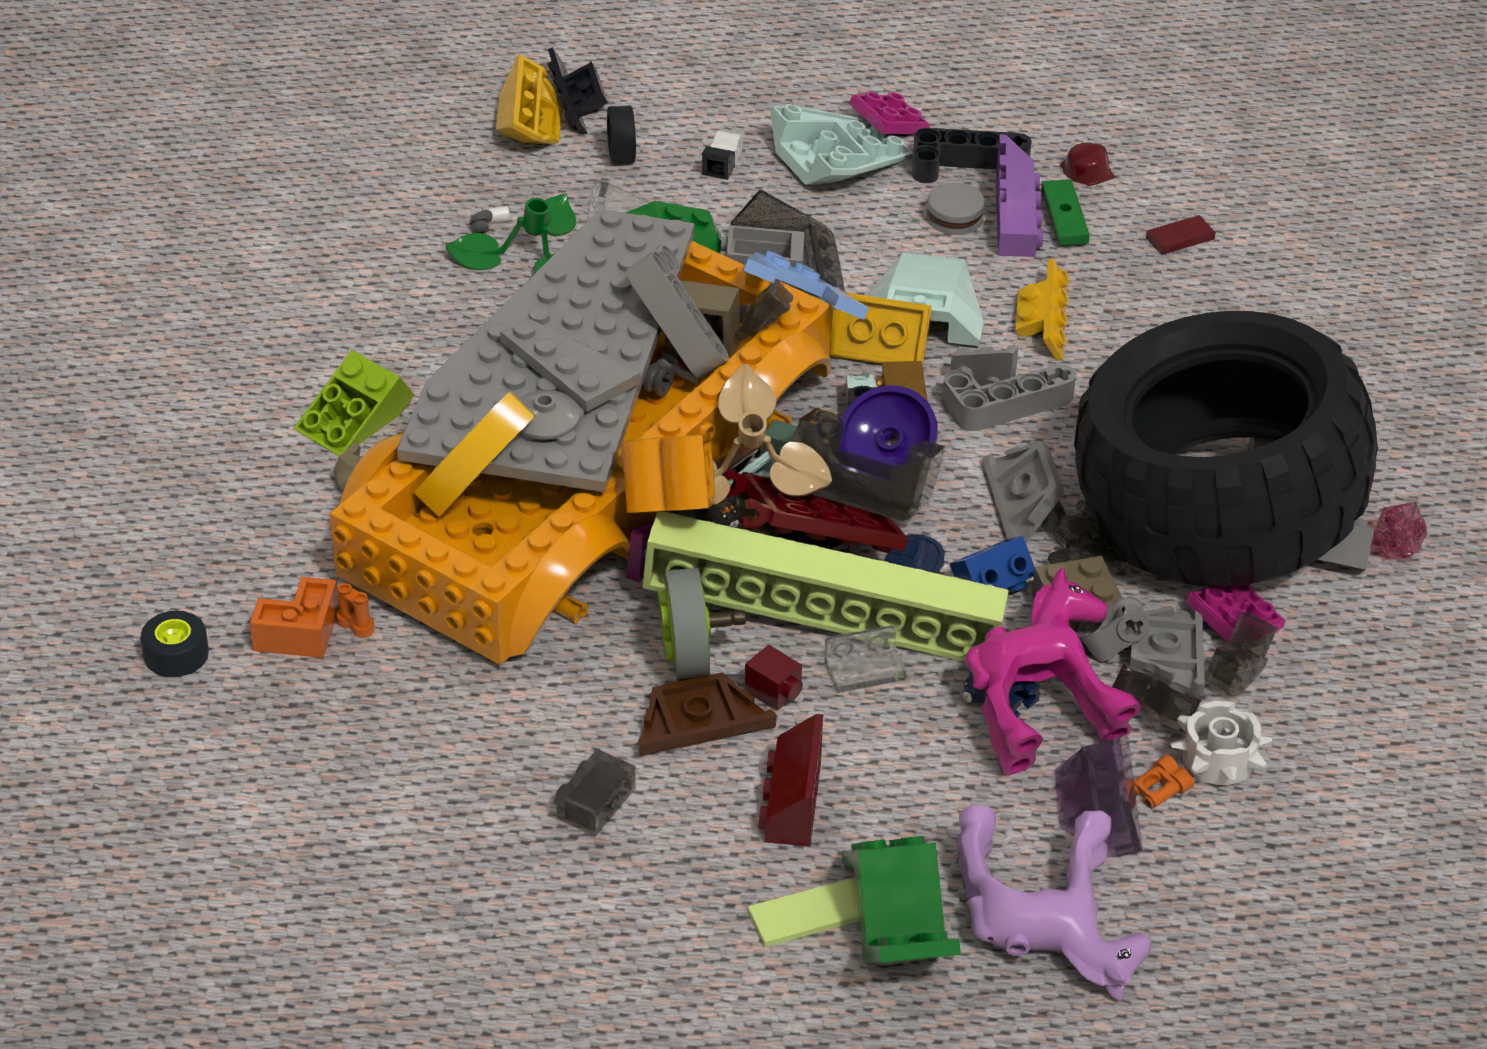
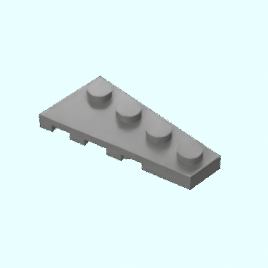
M526 318L500 331L501 343L561 392L572 397L586 412L641 383V372L530 318Z

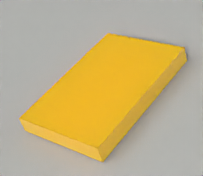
M843 292L869 307V310L863 320L833 307L829 356L880 364L882 362L922 361L923 366L932 305Z

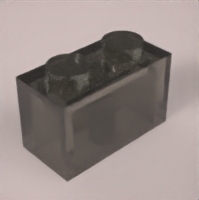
M596 749L588 760H583L579 764L571 780L559 787L554 799L557 807V820L596 837L636 789L635 765Z

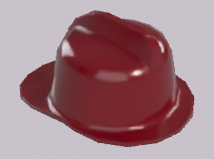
M1090 142L1076 144L1069 150L1066 160L1060 164V167L1063 168L1065 175L1069 179L1084 184L1087 187L1116 178L1109 167L1107 150L1101 144Z

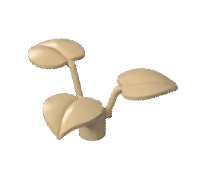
M747 363L738 368L729 377L720 392L718 400L719 412L726 422L738 424V434L722 466L717 469L713 461L716 504L709 508L722 503L729 494L730 483L722 474L728 469L740 446L754 449L762 444L765 445L770 458L776 462L770 469V480L773 486L784 495L791 497L806 496L828 487L832 482L831 473L826 462L810 446L799 442H788L782 447L780 456L775 453L771 444V438L766 435V420L775 411L776 397L772 388Z

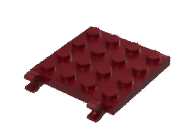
M727 469L722 474L725 478L733 479L730 492L726 498L735 497L740 492L745 491L750 499H746L744 504L747 508L756 509L754 517L740 518V522L746 528L755 529L768 522L773 530L780 533L792 534L793 530L805 532L806 536L816 540H825L826 536L838 538L840 543L853 547L859 546V543L870 544L873 549L884 553H891L892 549L905 551L908 537L870 496L823 488L806 496L791 497L779 492L773 486L768 476L748 472L740 474L732 469Z

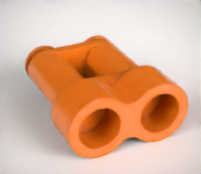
M341 583L337 587L339 609L336 615L338 625L342 628L352 629L357 637L366 638L374 633V621L369 616L367 594L353 589L349 583Z
M1166 754L1153 763V768L1133 780L1127 787L1129 790L1134 789L1136 796L1141 795L1145 804L1149 803L1152 810L1179 792L1182 795L1194 787V779L1185 768L1179 767L1176 761ZM1159 781L1163 784V786L1155 791L1147 790Z

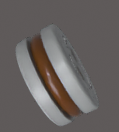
M948 183L940 185L929 194L927 220L934 229L942 233L963 235L974 232L983 223L984 197L980 191L966 184Z

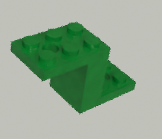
M924 836L889 840L890 847H886L885 840H874L851 844L852 851L842 853L844 868L854 867L864 962L884 963L961 955L959 938H948L944 927L936 843L925 844Z

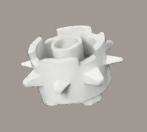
M1212 701L1201 704L1198 712L1192 716L1180 715L1177 718V722L1185 731L1184 739L1171 743V747L1182 749V761L1187 770L1193 774L1194 779L1205 784L1227 786L1246 781L1252 775L1254 769H1264L1267 766L1258 750L1260 745L1271 742L1272 737L1261 735V725L1252 712H1242L1235 709L1236 704L1233 702Z

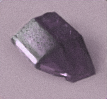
M1127 734L1084 746L1054 770L1060 827L1074 836L1075 819L1084 811H1103L1111 817L1110 836L1104 841L1108 845L1106 857H1120L1143 851L1131 752Z

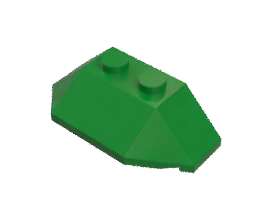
M653 201L625 212L627 214L647 215L654 218L695 223V234L692 241L720 253L722 236L708 210Z

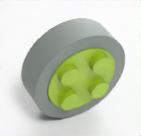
M698 568L665 571V591L658 592V601L662 617L661 633L666 661H673L677 680L710 676V628L727 627L733 624L735 626L745 625V611L709 614L708 607L705 605L703 586Z

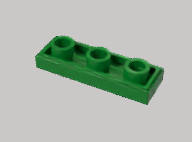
M1072 179L1042 181L1041 191L1058 245L1089 244L1090 234Z

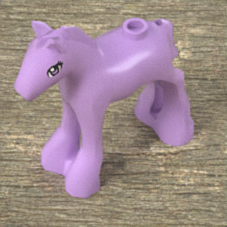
M971 805L963 809L959 814L962 833L956 839L959 855L958 866L965 882L966 898L969 900L964 903L968 906L971 914V929L975 937L981 941L990 942L997 948L1006 949L1013 956H1022L1029 951L1037 950L1060 951L1065 954L1070 963L1078 969V972L1086 980H1090L1099 986H1105L1109 994L1121 1002L1123 986L1130 983L1131 976L1148 956L1152 944L1146 934L1134 933L1109 942L1103 941L1097 930L1098 905L1094 897L1090 873L1105 862L1108 845L1104 841L1110 836L1111 817L1103 811H1084L1075 819V834L1070 848V861L1067 867V888L1065 890L1044 889L1029 893L1014 891L996 880L985 862L993 848L996 822L995 812L984 805Z

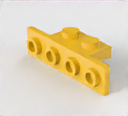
M1051 258L1047 261L1046 280L1036 284H1028L1018 290L1015 330L1019 336L1023 337L1044 331L1043 340L1056 360H1063L1064 346L1067 345L1065 326L1068 324L1065 313L1066 306L1069 304L1066 292L1070 282L1065 269L1059 268L1054 258Z

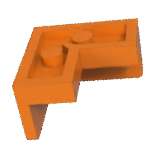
M301 577L294 601L258 598L250 621L253 651L324 658L337 617L336 613L339 609L337 580Z

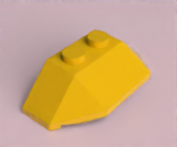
M521 54L516 57L499 94L496 130L505 137L512 138L520 143L554 145L559 142L562 106L553 86L546 78L548 75L545 68Z

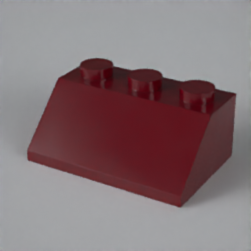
M815 714L777 737L776 751L768 752L767 773H772V779H764L763 801H768V807H760L758 826L759 829H765V843L811 846L821 769L824 714Z

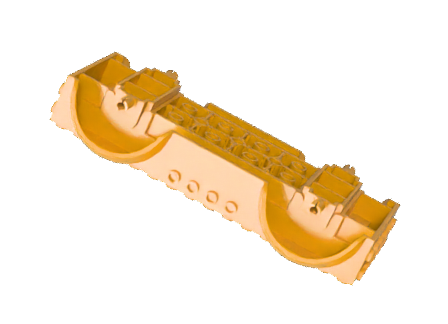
M692 241L679 280L739 288L740 315L742 312L747 311L745 315L747 321L750 322L752 319H755L756 322L750 327L746 321L744 324L742 317H740V344L736 353L726 363L700 379L698 385L673 374L670 390L665 396L661 397L656 395L655 392H646L642 384L623 441L710 433L712 460L714 462L718 461L729 453L738 434V424L726 422L718 408L720 392L726 381L738 368L747 363L772 388L777 402L785 391L812 367L814 374L827 377L831 372L829 354L832 306L776 279L772 283L743 271L744 264ZM753 305L758 306L760 314L753 315L750 312V307ZM662 329L649 367L666 354L665 333ZM677 358L678 365L691 372L682 358ZM776 410L766 420L767 428H769L774 419L792 424L790 416H786ZM403 432L383 439L364 454L347 481L341 496L340 505L329 513L336 576L501 665L509 657L521 655L530 648L540 628L552 611L566 617L575 624L581 620L577 616L583 618L587 615L588 605L566 593L588 568L610 551L614 550L615 554L628 559L631 532L640 526L654 521L657 511L627 513L622 448H620L605 492L480 473L459 498L439 517L414 493L437 466L398 460L397 449L404 435Z

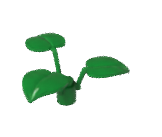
M566 193L546 200L531 198L525 203L523 217L517 218L515 227L501 247H499L498 242L493 237L487 234L472 233L461 236L453 242L446 243V250L459 265L467 269L488 270L501 263L499 255L506 252L520 228L523 227L529 235L542 236L545 258L535 262V274L553 256L549 252L547 234L550 236H562L570 233L576 226V217Z

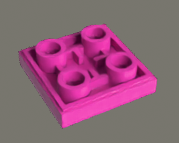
M868 91L866 94L852 95L849 102L881 134H915L918 129L930 127L929 123L921 117L922 113L918 109L910 107L905 102V98L895 92H889L888 95H879Z
M1250 584L1228 587L1210 586L1206 589L1189 593L1186 604L1201 614L1202 619L1230 645L1272 634L1282 629L1286 622L1275 611L1272 604L1264 601L1252 590Z

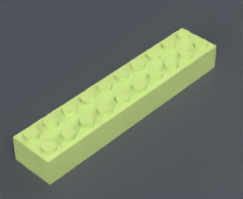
M657 511L648 538L642 587L658 592L665 591V571L698 568L706 603L744 610L754 614L965 661L966 654L972 647L986 640L985 635L990 630L1001 627L1009 592L1007 589L992 585L976 583L957 577L932 573L922 569L901 566L887 561L870 559L851 553L826 549L816 545L804 544L781 537H773L663 511Z

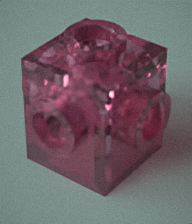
M1416 502L1383 507L1378 523L1374 526L1375 542L1378 546L1382 547L1386 558L1398 556L1406 558L1419 553L1423 540L1427 537V526Z

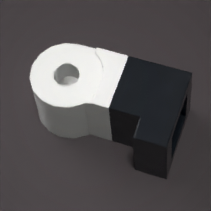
M717 131L711 146H706L702 152V175L728 180L742 152L743 135ZM715 164H724V172H716L711 167Z

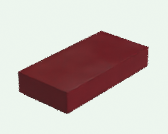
M1200 215L1147 230L1146 239L1161 255L1214 240L1216 232Z

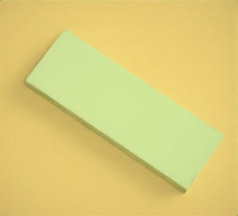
M855 877L748 906V913L764 947L859 921Z

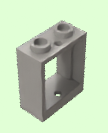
M729 225L728 237L722 236L720 254L744 265L747 259L755 252L766 255L767 250L785 257V260L791 262L790 266L795 267L796 262L803 264L804 232Z

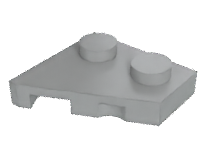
M1009 345L1006 350L994 351L992 347H981L978 350L971 348L957 349L951 357L950 371L964 370L970 373L980 386L1015 377L1019 347Z

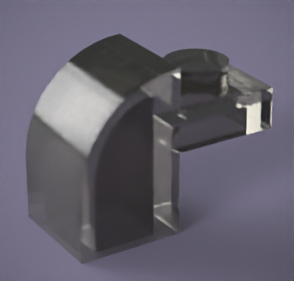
M1242 612L1228 644L1216 648L1204 675L1205 681L1233 696L1242 694L1263 671L1268 661V658L1265 657L1278 627L1248 612Z
M1124 663L1112 686L1134 695L1141 705V711L1157 723L1182 732L1185 731L1177 722V718L1180 715L1192 716L1201 702V699L1171 680L1149 670L1143 669L1142 671Z

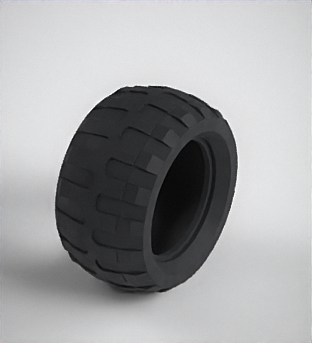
M1220 311L1187 316L1159 325L1128 341L1115 351L1090 378L1089 388L1084 392L1079 401L1074 440L1075 462L1080 489L1085 497L1086 506L1106 543L1110 547L1121 551L1123 559L1131 565L1158 577L1178 583L1209 587L1243 586L1265 582L1290 574L1319 559L1343 541L1353 530L1354 521L1364 514L1368 506L1378 451L1376 423L1370 397L1363 380L1359 376L1356 364L1350 357L1342 353L1341 346L1330 337L1294 319L1255 311ZM1261 437L1276 440L1253 450L1224 456L1191 457L1174 455L1187 448L1221 439Z

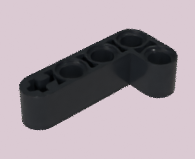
M921 128L914 134L912 177L920 183L935 182L939 177L940 166L996 170L1000 134L1007 135L1029 157L1032 141L1029 136L1022 133Z

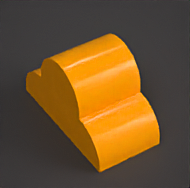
M710 433L621 441L627 513L704 509L716 504Z

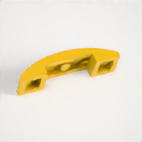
M511 391L508 392L445 457L414 493L440 517L536 415Z

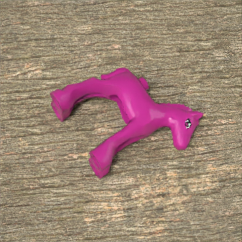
M1063 567L1055 574L1053 583L1045 584L1036 592L1033 609L1031 610L1032 625L1006 632L1004 627H996L985 635L986 640L983 643L972 647L965 657V662L973 674V687L979 690H986V699L981 710L989 726L991 744L999 755V765L1003 774L1008 776L1029 769L1034 764L1036 750L1043 741V737L1035 729L1018 719L1010 707L1009 692L1017 681H1043L1055 676L1058 677L1071 691L1085 718L1095 728L1104 744L1127 737L1133 730L1128 722L1141 711V705L1134 695L1105 685L1091 667L1084 652L1083 644L1077 633L1070 627L1069 621L1099 623L1107 617V604L1075 582L1067 581Z

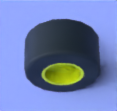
M186 611L160 613L148 620L142 628L140 640L143 658L147 668L157 675L182 677L192 674L201 668L208 659L209 646L206 628L202 620L192 613Z

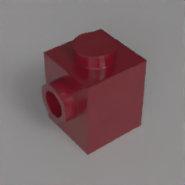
M768 644L745 663L744 689L775 709H780L789 700H794L800 694L803 687L802 664Z

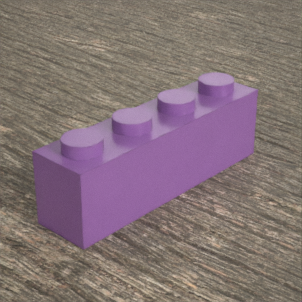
M1000 134L995 180L998 256L1036 257V247H1042L1043 229H1038L1041 228L1042 210H1040L1041 191H1039L1040 173H1034V160L1007 135Z

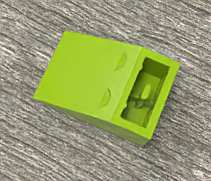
M351 350L293 429L340 456L355 442L361 444L397 418L415 394L399 376L356 351Z

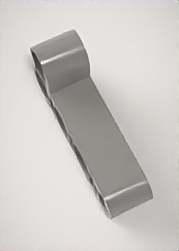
M662 245L626 270V275L694 376L702 379L729 360V356L724 345L675 275L680 270L678 259L667 246Z
M1060 364L980 386L970 373L964 370H951L944 376L942 403L962 429L978 431L1070 404L1074 398L1076 372L1073 368Z

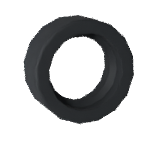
M631 105L609 106L607 108V140L612 164L633 163L636 159L635 120Z

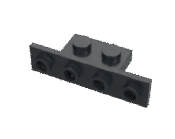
M552 47L548 49L551 58L548 66L555 77L553 82L561 94L558 98L566 111L564 116L572 129L577 127L581 134H588L582 116L592 111H597L601 106L608 103L598 71L591 61L568 74L566 66Z

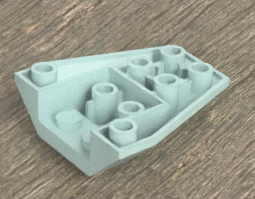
M792 104L771 107L770 114L776 154L805 185L833 184L905 161L913 156V152L905 145L904 140L897 137L896 134H881L864 118L803 108Z
M902 253L867 294V296L932 305L930 321L949 322L948 343L980 346L984 320L966 262L963 259Z

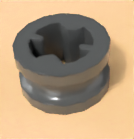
M657 363L651 364L644 378V390L648 393L655 392L656 395L661 397L665 396L673 382V370L669 367L662 368Z

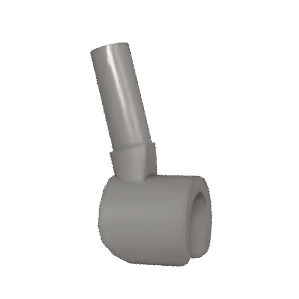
M670 353L664 354L656 362L662 368H671L673 374L696 385L700 382L699 378L679 366L677 358Z

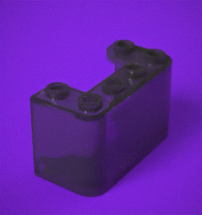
M816 407L799 419L793 442L804 443L813 448L826 462L832 477V482L828 487L811 494L900 521L913 517L930 500L946 446L929 441L917 442L910 448L905 464L896 463L893 466L841 450L844 424L837 414Z

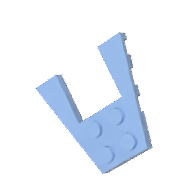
M767 250L766 255L755 252L746 261L743 271L772 283H774L775 279H778L822 297L832 307L863 320L866 317L869 307L821 280L819 273L804 264L796 262L795 267L790 266L791 262L785 260V257Z

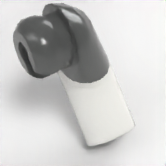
M508 206L488 208L472 215L470 218L472 231L474 233H486L489 229L488 224L510 221Z

